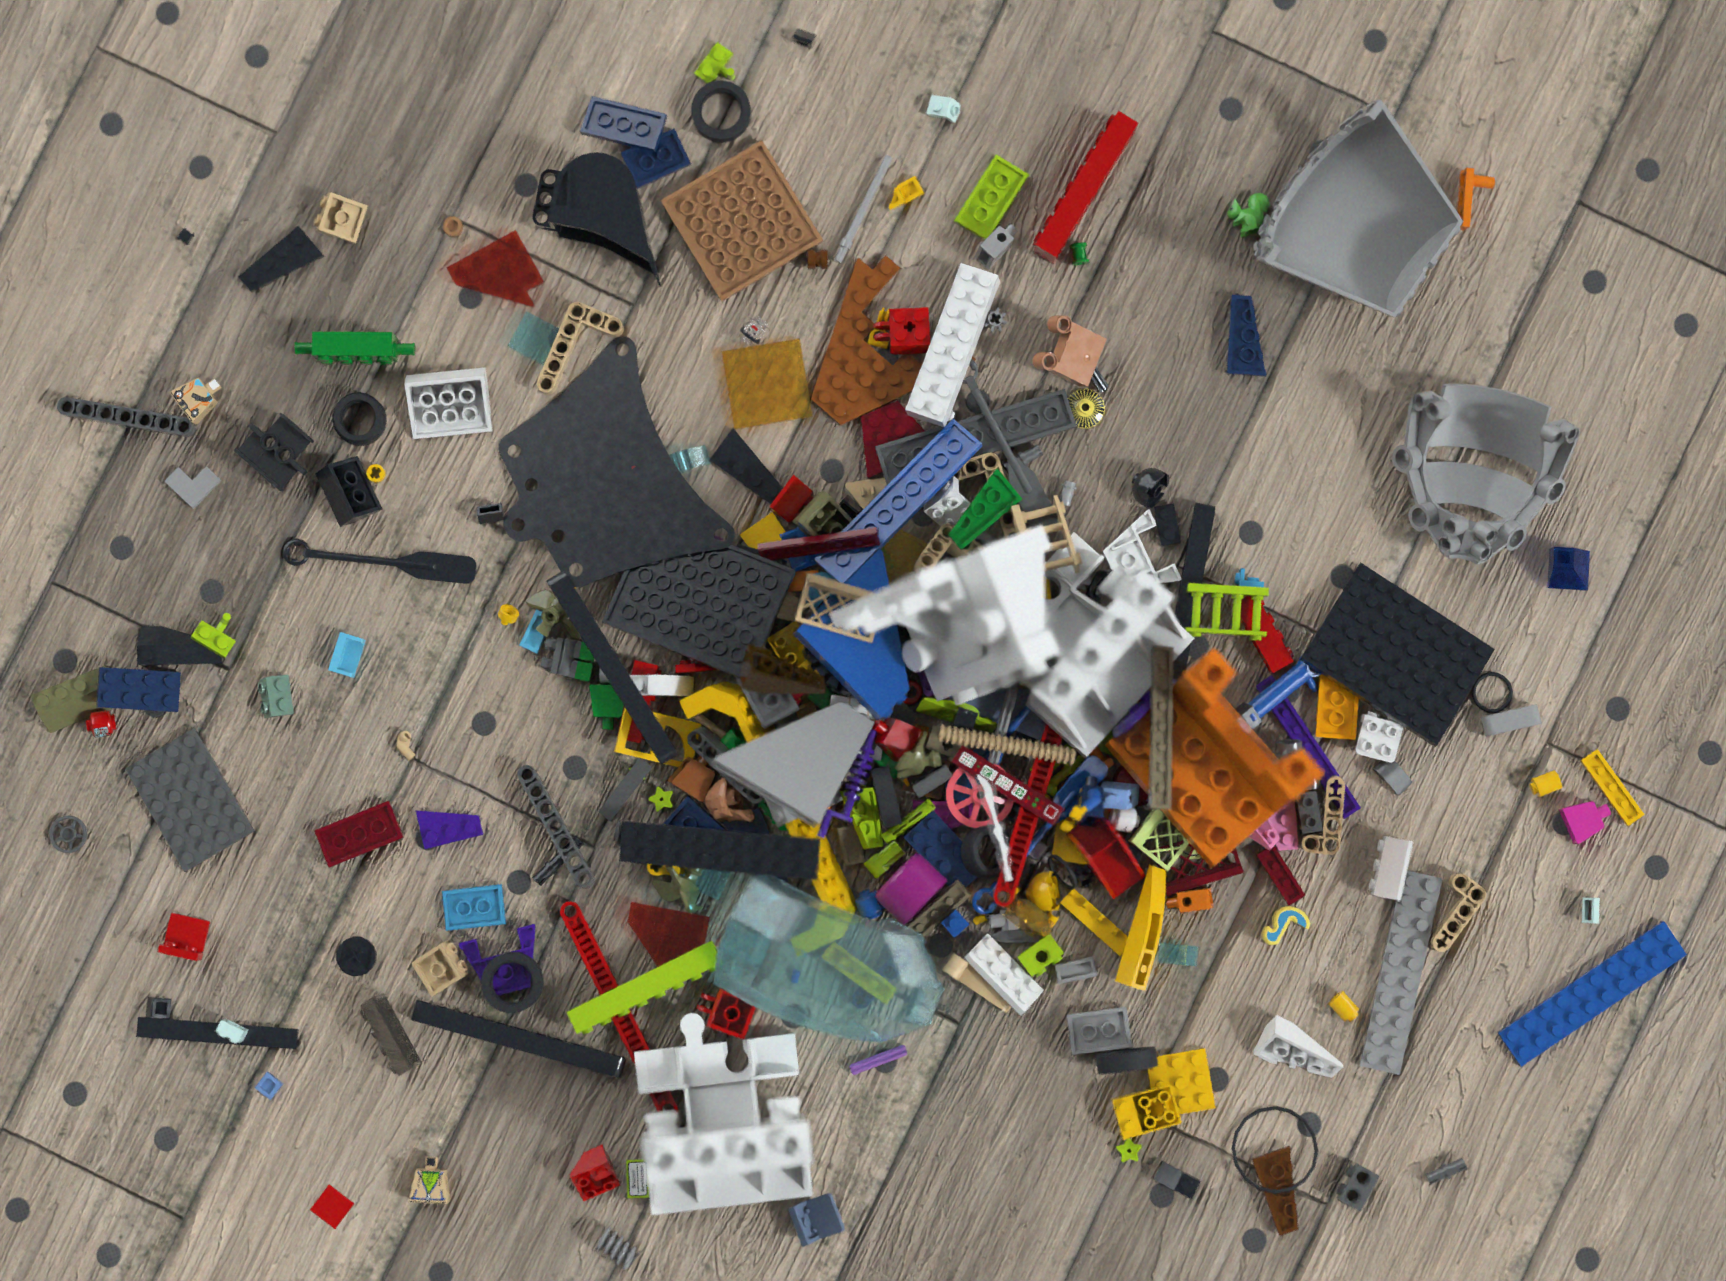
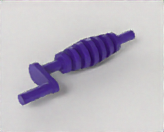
M870 730L865 744L859 750L862 753L856 755L855 758L859 759V762L853 761L852 766L857 767V769L849 768L848 772L853 774L854 777L847 776V781L852 782V784L845 785L849 792H844L846 803L842 814L827 809L817 833L818 837L825 838L831 817L852 823L853 819L849 816L854 802L860 799L857 793L862 794L864 791L859 786H866L867 784L862 778H870V774L864 772V770L871 771L872 769L870 765H867V762L873 763V758L869 757V755H874L875 753L872 750L876 731Z

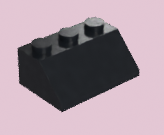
M358 456L327 464L315 473L340 527L358 522L382 510L381 504Z

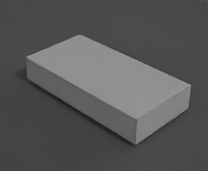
M1093 956L1054 965L1058 984L1097 976Z

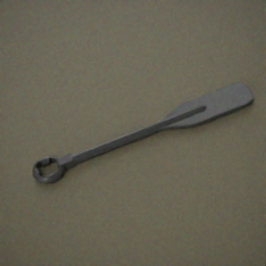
M971 359L969 366L971 370H975L973 376L966 377L962 384L968 385L1008 460L1009 483L1022 498L1018 502L1024 512L1052 506L1035 473L1013 455L978 388L975 379L979 369L976 362ZM1055 513L1030 519L1028 522L1032 529L1041 525L1043 527L1055 524L1058 517Z

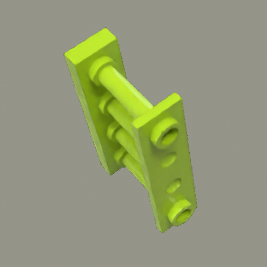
M1187 584V593H1191L1193 597L1192 627H1186L1185 630L1191 636L1201 637V633L1249 636V640H1261L1262 637L1267 636V632L1260 631L1261 600L1269 596V588ZM1203 594H1211L1213 598L1212 629L1200 628L1201 597H1203ZM1223 595H1231V599H1233L1232 630L1220 629L1221 598H1223ZM1244 596H1252L1251 600H1253L1252 631L1240 630L1241 599Z

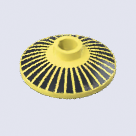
M1080 389L1068 397L1077 427L1091 428L1101 421L1105 406L1098 393L1090 389ZM1083 404H1087L1089 406L1088 411L1082 410Z

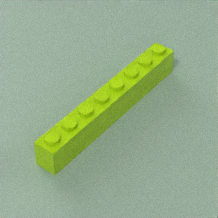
M712 940L566 1013L576 1033L582 1032L585 1035L593 1031L592 1026L598 1023L601 1026L612 1021L611 1017L618 1014L620 1018L630 1013L629 1008L636 1005L638 1009L648 1004L647 999L653 996L655 999L666 995L665 991L673 988L675 991L685 986L683 982L691 979L693 982L703 977L701 973L709 970L711 973L721 968L719 964L723 963V960Z

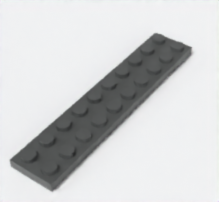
M1065 389L991 411L1010 448L1077 427ZM983 414L957 421L983 445L971 458L1002 450ZM937 427L875 446L886 485L944 427Z

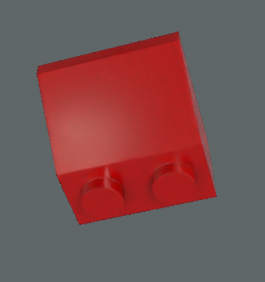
M793 475L769 506L770 510L790 525L799 515L803 506H807L814 498L812 496L813 491Z

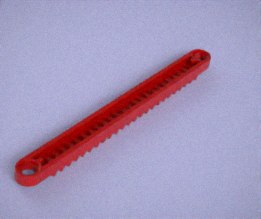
M1045 724L1040 743L1044 742L1045 745L1050 743L1051 746L1056 744L1059 747L1062 737ZM1035 757L1027 785L1044 796L1052 775L1055 760L1050 762L1049 759L1044 761V758L1038 760V757ZM1020 806L1008 845L1007 868L1011 881H1007L1003 861L993 894V900L999 907L1009 906L1014 899L1038 821V816ZM1002 891L1009 894V900L1005 903L998 900V894Z
M573 901L565 902L560 908L561 917L599 994L602 995L618 987L617 980L580 906ZM569 905L574 906L576 909V914L573 917H568L565 914V908ZM629 1008L630 1013L620 1018L617 1014L611 1018L636 1067L634 1051L650 1050ZM671 1090L649 1093L658 1112L663 1111L665 1104H671L674 1107V1111H677L678 1114V1104Z

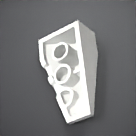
M1278 1015L1265 1026L1253 1051L1254 1055L1270 1063L1277 1064V1062L1289 1064V1067L1294 1069L1296 1066L1307 1068V1071L1310 1073L1331 1078L1343 1068V1064L1299 1027Z

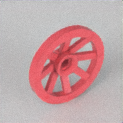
M958 768L952 774L946 788V800L951 813L959 822L971 828L995 825L982 784L978 785L974 776ZM963 773L968 777L973 787L972 789L955 784ZM953 790L968 794L971 797L955 804ZM980 791L984 793V797L981 799L977 797V793ZM993 795L994 802L1005 805L996 816L998 823H1000L1009 814L1014 801L1009 798L1005 799ZM974 802L970 819H968L959 812V809ZM980 805H983L990 818L989 820L976 821Z

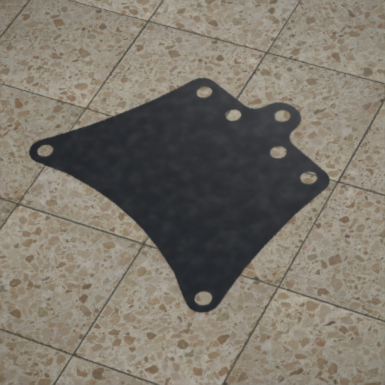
M620 336L611 341L596 360L570 386L536 415L504 436L499 442V453L519 494L517 503L504 516L506 533L510 538L519 542L531 539L542 540L550 551L559 570L566 573L574 588H580L618 572L685 554L724 549L734 541V528L699 497L682 476L666 451L646 405L639 380L635 343L626 336ZM620 343H625L629 347V352L625 356H619L615 351ZM511 445H518L521 448V454L516 458L508 455V448ZM530 478L536 479L538 482L537 489L535 491L526 490V480ZM516 518H521L525 522V527L521 531L512 529V522ZM723 528L727 531L728 537L725 541L719 542L715 539L714 533L717 529ZM557 529L562 530L565 534L564 540L560 543L554 542L551 538L553 531ZM574 563H579L583 567V572L579 576H572L570 574L569 568Z

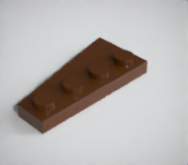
M1289 1145L1251 1159L1261 1187L1276 1190L1294 1185ZM1295 1189L1276 1194L1263 1191L1279 1236L1299 1230Z

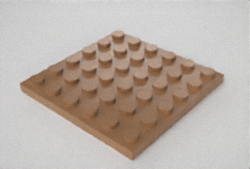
M762 140L660 200L721 302L823 242L822 237Z

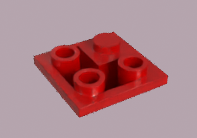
M603 1144L584 1152L569 1174L583 1201L621 1186Z

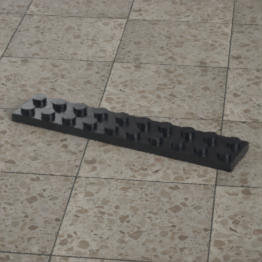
M622 821L619 861L817 880L821 839Z

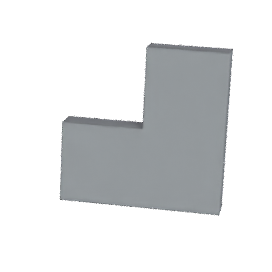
M207 466L193 480L180 467H177L165 480L193 509L222 481Z

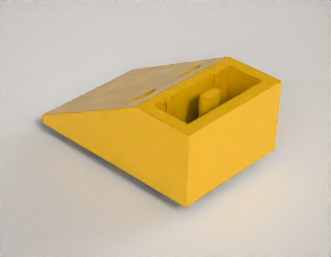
M1171 1084L1111 1098L1123 1140L1182 1123Z

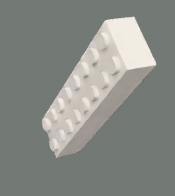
M960 264L905 410L908 416L941 427L946 426L999 287L1000 280L998 275L969 265Z

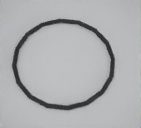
M1278 1106L1260 1108L1246 1116L1234 1133L1231 1147L1234 1165L1242 1178L1256 1189L1274 1194L1292 1191L1306 1182L1315 1169L1318 1156L1316 1136L1306 1119L1291 1109ZM1271 1110L1291 1113L1301 1120L1312 1135L1315 1150L1312 1166L1305 1177L1291 1187L1276 1190L1260 1187L1248 1179L1238 1165L1235 1150L1238 1133L1246 1121L1260 1112Z

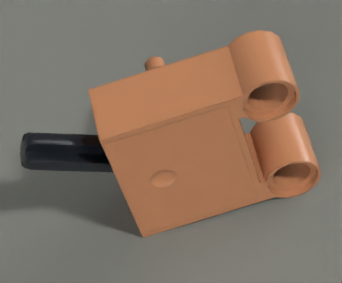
M1051 316L1047 322L1049 331L1061 333L1054 353L1039 352L1033 357L1034 367L1038 370H1047L1077 386L1088 387L1091 380L1098 392L1101 393L1107 390L1108 384L1096 367L1106 338L1072 322L1068 316ZM1045 357H1046V359H1047L1046 365H1044V359H1045Z

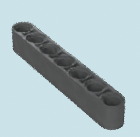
M63 397L57 403L58 411L70 418L180 437H191L196 431L195 424L185 417L70 397ZM67 403H71V404H72L71 410L68 411V412H65V410H64L65 405H66ZM87 406H91V413L84 415V409ZM107 409H110V410H111V415H110V417L107 418V419H104V417H103L104 411L107 410ZM130 413V420L123 422V415ZM145 416L150 417V422L147 425L142 424V419ZM169 419V426L166 429H162V422ZM183 423L189 424V429L186 432L181 431Z
M530 765L520 767L517 774L572 878L579 887L583 889L591 888L595 883L594 875L539 774ZM526 771H532L533 773L529 780H524L523 778ZM536 788L542 789L539 797H533V791ZM546 805L551 806L549 814L542 813V809ZM559 822L561 824L560 830L553 832L551 829L552 825ZM570 840V846L567 849H562V841ZM579 857V864L575 867L571 866V859ZM584 874H588L589 881L585 884H581L580 877Z

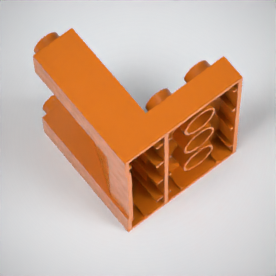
M1215 648L1185 672L1173 685L1171 809H1160L1210 868L1221 861L1271 816L1295 800L1324 775L1322 770L1303 749L1280 761L1233 708L1221 692L1236 672ZM1150 709L1126 732L1117 738H1112L1105 745L1148 796Z

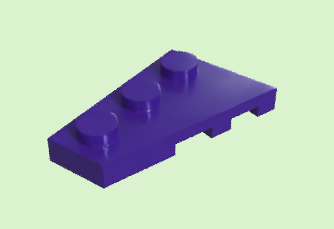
M415 810L424 849L484 835L479 815Z

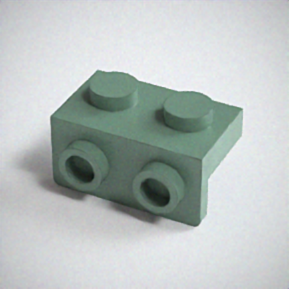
M289 675L270 676L259 679L258 692L262 698L260 707L264 718L294 714Z

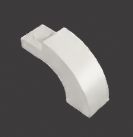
M630 675L642 696L688 697L694 694V677Z

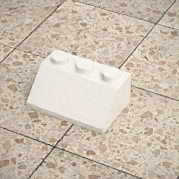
M1383 836V839L1379 840L1377 851L1380 852L1379 858L1375 859L1373 871L1376 872L1374 879H1371L1369 884V891H1371L1372 896L1401 901L1413 841Z

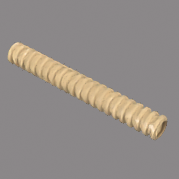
M944 724L940 726L938 736L939 742L943 740L945 743H957L959 746L961 744H964L965 747L970 745V748L976 746V749L982 747V750L988 748L989 751L993 749L995 752H998L999 750L1001 753H1013L1015 756L1019 754L1021 757L1026 755L1027 758L1032 756V759L1038 757V760L1044 758V761L1049 759L1050 762L1055 760L1057 763L1063 762V764L1069 763V765L1074 763L1076 754L1074 747L1069 749L1068 746L1063 748L1062 745L1059 747L1056 744L1051 746L1050 743L1045 745L1044 742L1019 740L1018 737L1013 739L1012 736L1007 738L1006 735L1001 737L1000 734L995 736L994 733L989 735L988 732L984 734L982 731H979L978 733L976 730H963L962 727L960 729H957L956 726L951 728L950 725L945 727Z

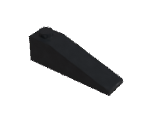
M143 626L140 629L137 643V665L222 664L221 656L192 640L190 634L163 626Z

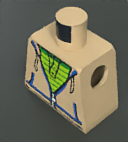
M426 1157L425 1168L416 1169L409 1202L448 1204L450 1202L447 1170L437 1169L438 1157Z

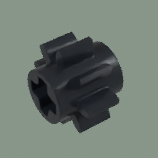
M1076 864L1071 868L1077 880V887L1079 886L1083 889L1092 883L1094 874L1087 864L1084 867L1081 864ZM1069 875V876H1068V879L1070 880L1071 884L1073 885L1072 878H1071V876Z

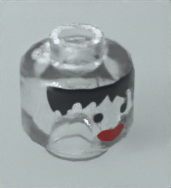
M757 315L749 317L740 329V333L743 336L742 340L750 346L752 344L760 345L769 334V324Z

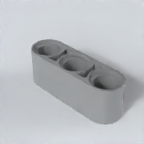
M1537 704L1481 717L1485 737L1542 724Z

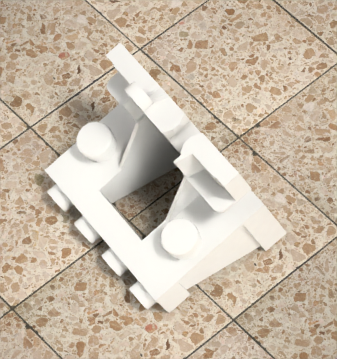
M1042 525L979 549L953 562L948 561L919 572L888 588L829 613L835 629L842 627L844 633L860 626L865 634L878 632L896 623L906 626L912 639L907 641L902 649L906 665L914 672L925 671L937 701L952 696L956 706L1048 670L1044 659L1059 653L1050 630L1044 632V551L1051 549ZM982 644H986L990 654L982 657Z
M1074 532L1071 535V539L1076 553H1080L1082 564L1079 565V573L1075 574L1073 565L1044 572V576L1054 581L1060 590L1059 596L1055 599H1044V632L1050 630L1059 653L1044 659L1045 663L1052 670L1047 667L1048 670L1019 682L1032 690L1025 705L1071 747H1074L1082 757L1086 758L1128 712L1127 710L1151 687V646L1173 647L1174 661L1193 641L1194 637L1180 626L1168 605L1174 596L1145 570L1132 580L1125 574L1126 571L1118 566L1106 578L1098 590L1104 595L1107 594L1114 601L1107 610L1077 591L1078 587L1100 565L1104 556L1102 554L1099 555ZM1067 548L1058 549L1045 563L1070 557ZM982 644L983 657L990 654L986 644Z
M696 1013L686 1014L681 1020V1031L686 1037L685 1046L634 1051L638 1093L684 1089L688 1127L677 1128V1111L654 1112L644 1116L648 1131L643 1132L642 1146L652 1215L813 1196L809 1165L813 1164L809 1125L804 1114L799 1113L800 1098L798 1096L769 1099L767 1106L771 1117L759 1118L755 1080L800 1075L795 1033L744 1039L743 1048L748 1055V1064L745 1069L739 1072L729 1070L725 1064V1057L728 1053L727 1041L702 1043L701 1033L704 1030V1021Z

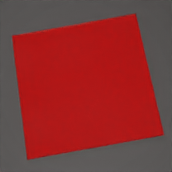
M329 1184L310 1211L336 1229L355 1203Z

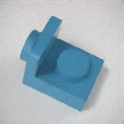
M1241 568L1239 573H1235V585L1264 587V582L1259 581V578L1248 577L1247 580H1244L1245 568Z

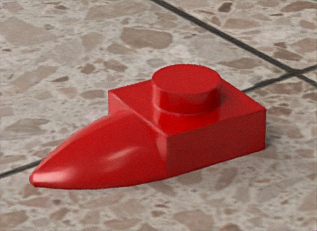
M691 660L679 661V665H675L677 674L716 670V668L709 665L692 663Z

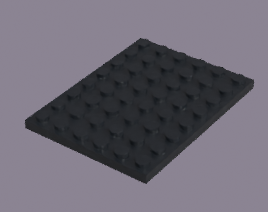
M733 545L724 549L685 554L655 561L624 571L602 622L740 678L747 645L764 647L796 570Z
M1360 562L1300 660L1436 747L1495 649Z

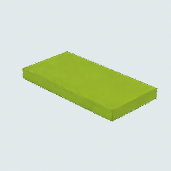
M996 154L954 219V222L985 240L995 231L1028 179L1029 174Z

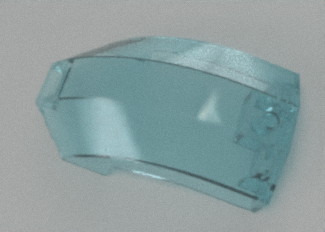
M756 875L751 878L730 915L717 951L714 985L780 1019L814 1031L847 1039L881 1043L929 1026L943 992L942 984L938 982L935 974L936 969L931 955H928L924 944L926 942L923 935L891 918L874 922L823 902L770 875Z

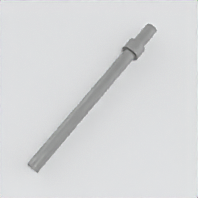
M885 155L845 238H842L839 244L840 248L834 261L841 263L847 250H850L853 244L852 240L893 159L891 156Z

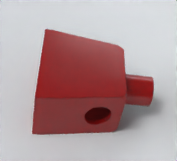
M889 717L884 722L880 719L875 720L872 729L878 732L874 743L895 762H899L904 753L911 752L922 731L903 721Z

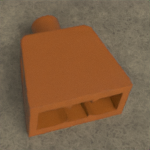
M699 756L697 761L687 757L667 781L698 801L703 802L715 772L707 767L709 763L703 757Z

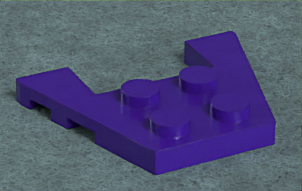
M535 924L517 928L522 949L511 952L524 953L533 959ZM477 939L458 943L481 980L487 964L499 955L482 959ZM506 963L495 972L493 987L496 994L501 995L531 987L532 978L529 971L521 964Z

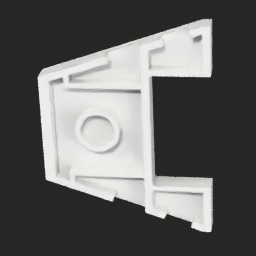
M1150 509L1144 512L1103 551L1110 569L1115 570L1120 566L1132 580L1143 570L1159 584L1182 580L1175 564L1155 572L1138 534L1157 526Z

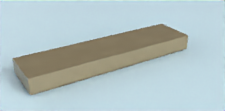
M957 879L905 925L898 934L911 947H914L967 900L971 893Z

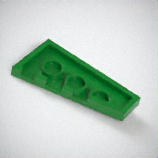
M997 468L948 534L960 550L1009 511L1011 506L1016 505L1022 500L1021 496Z

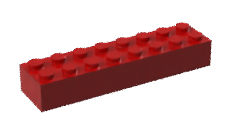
M1119 110L1116 115L1112 114L1108 119L1105 127L1106 131H1101L1096 139L1095 149L1090 148L1084 160L1085 165L1081 164L1075 173V181H1070L1065 189L1064 199L1059 198L1053 210L1054 215L1050 214L1043 226V233L1039 231L1032 244L1035 246L1033 252L1052 264L1058 258L1136 132L1139 123Z

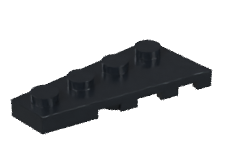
M297 226L238 277L251 292H254L274 282L276 279L287 276L301 267L303 268L325 256L304 231Z
M732 428L709 459L770 505L783 489L734 428Z

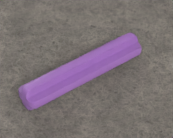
M904 1045L853 1063L850 1065L851 1073L855 1075L906 1056L907 1050Z

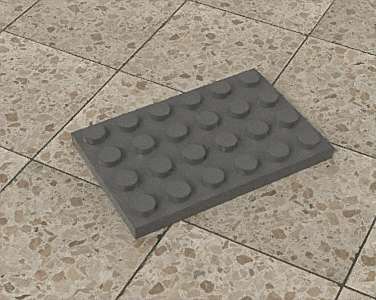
M196 728L125 768L184 872L189 871L255 832Z

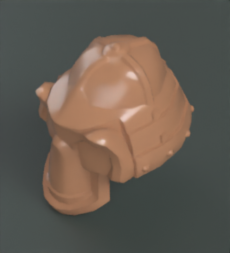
M724 777L709 787L704 802L715 820L720 822H752L755 820L753 811L744 810L743 795Z

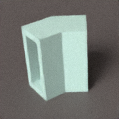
M1583 897L1582 923H1599L1600 898ZM1589 900H1592L1591 920H1588Z

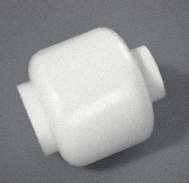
M1133 807L1128 810L1112 808L1108 821L1114 826L1115 830L1129 833L1134 827H1138L1140 817L1137 816V811Z

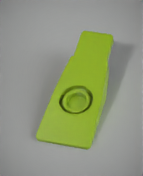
M922 698L916 708V711L951 722L958 708L961 707L978 713L973 728L993 733L997 726V723L992 721V719L979 717L978 709L967 703L956 706L955 702L950 700L937 701L932 698Z

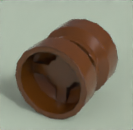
M823 249L819 252L808 250V269H815L816 267L828 269V249Z

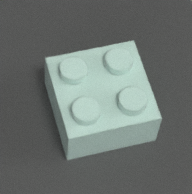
M223 1019L220 1021L216 1032H218L219 1036L228 1037L231 1042L236 1043L244 1040L248 1029L228 1019Z

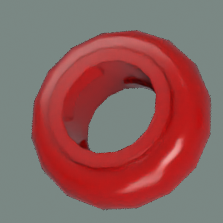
M908 680V686H913L916 689V695L913 698H906L903 702L911 705L920 701L923 690L918 682Z

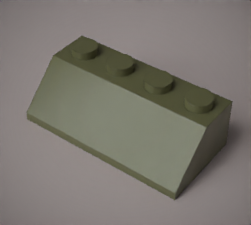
M99 668L30 695L39 717L50 733L90 718L92 712L112 709L96 707Z

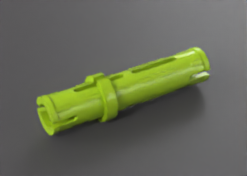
M927 799L901 819L902 824L892 826L882 833L883 840L890 844L901 834L905 835L910 827L935 810L934 804Z

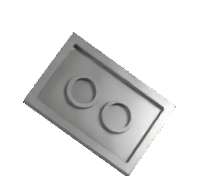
M1126 1006L1066 1015L1072 1055L1132 1047Z

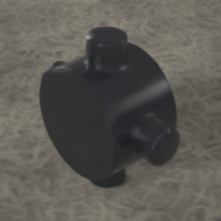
M182 228L177 239L182 240L185 245H189V242L192 241L195 235L186 228Z

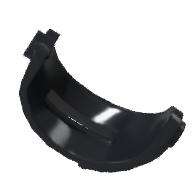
M1114 570L1097 571L1085 594L1086 597L1101 605L1100 600L1103 594L1098 588Z

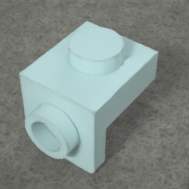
M931 95L926 114L931 117L946 118L951 122H956L960 112V103L950 97Z

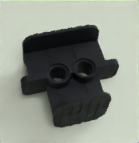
M280 413V417L266 433H263L257 426L250 423L248 427L254 432L238 449L235 448L234 452L258 471L275 488L283 492L285 485L298 471L304 476L307 474L308 471L295 460L314 441L293 421ZM269 438L275 439V444L272 447L266 446ZM284 451H289L290 453L287 460L281 459V454Z

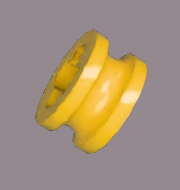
M373 464L368 467L366 474L372 482L379 483L384 480L386 472L382 466ZM375 468L377 471L381 470L379 473L380 477L377 479L375 476L373 478L371 476L373 474L372 470Z

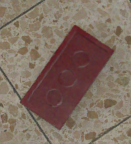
M389 800L314 830L329 868L404 838Z

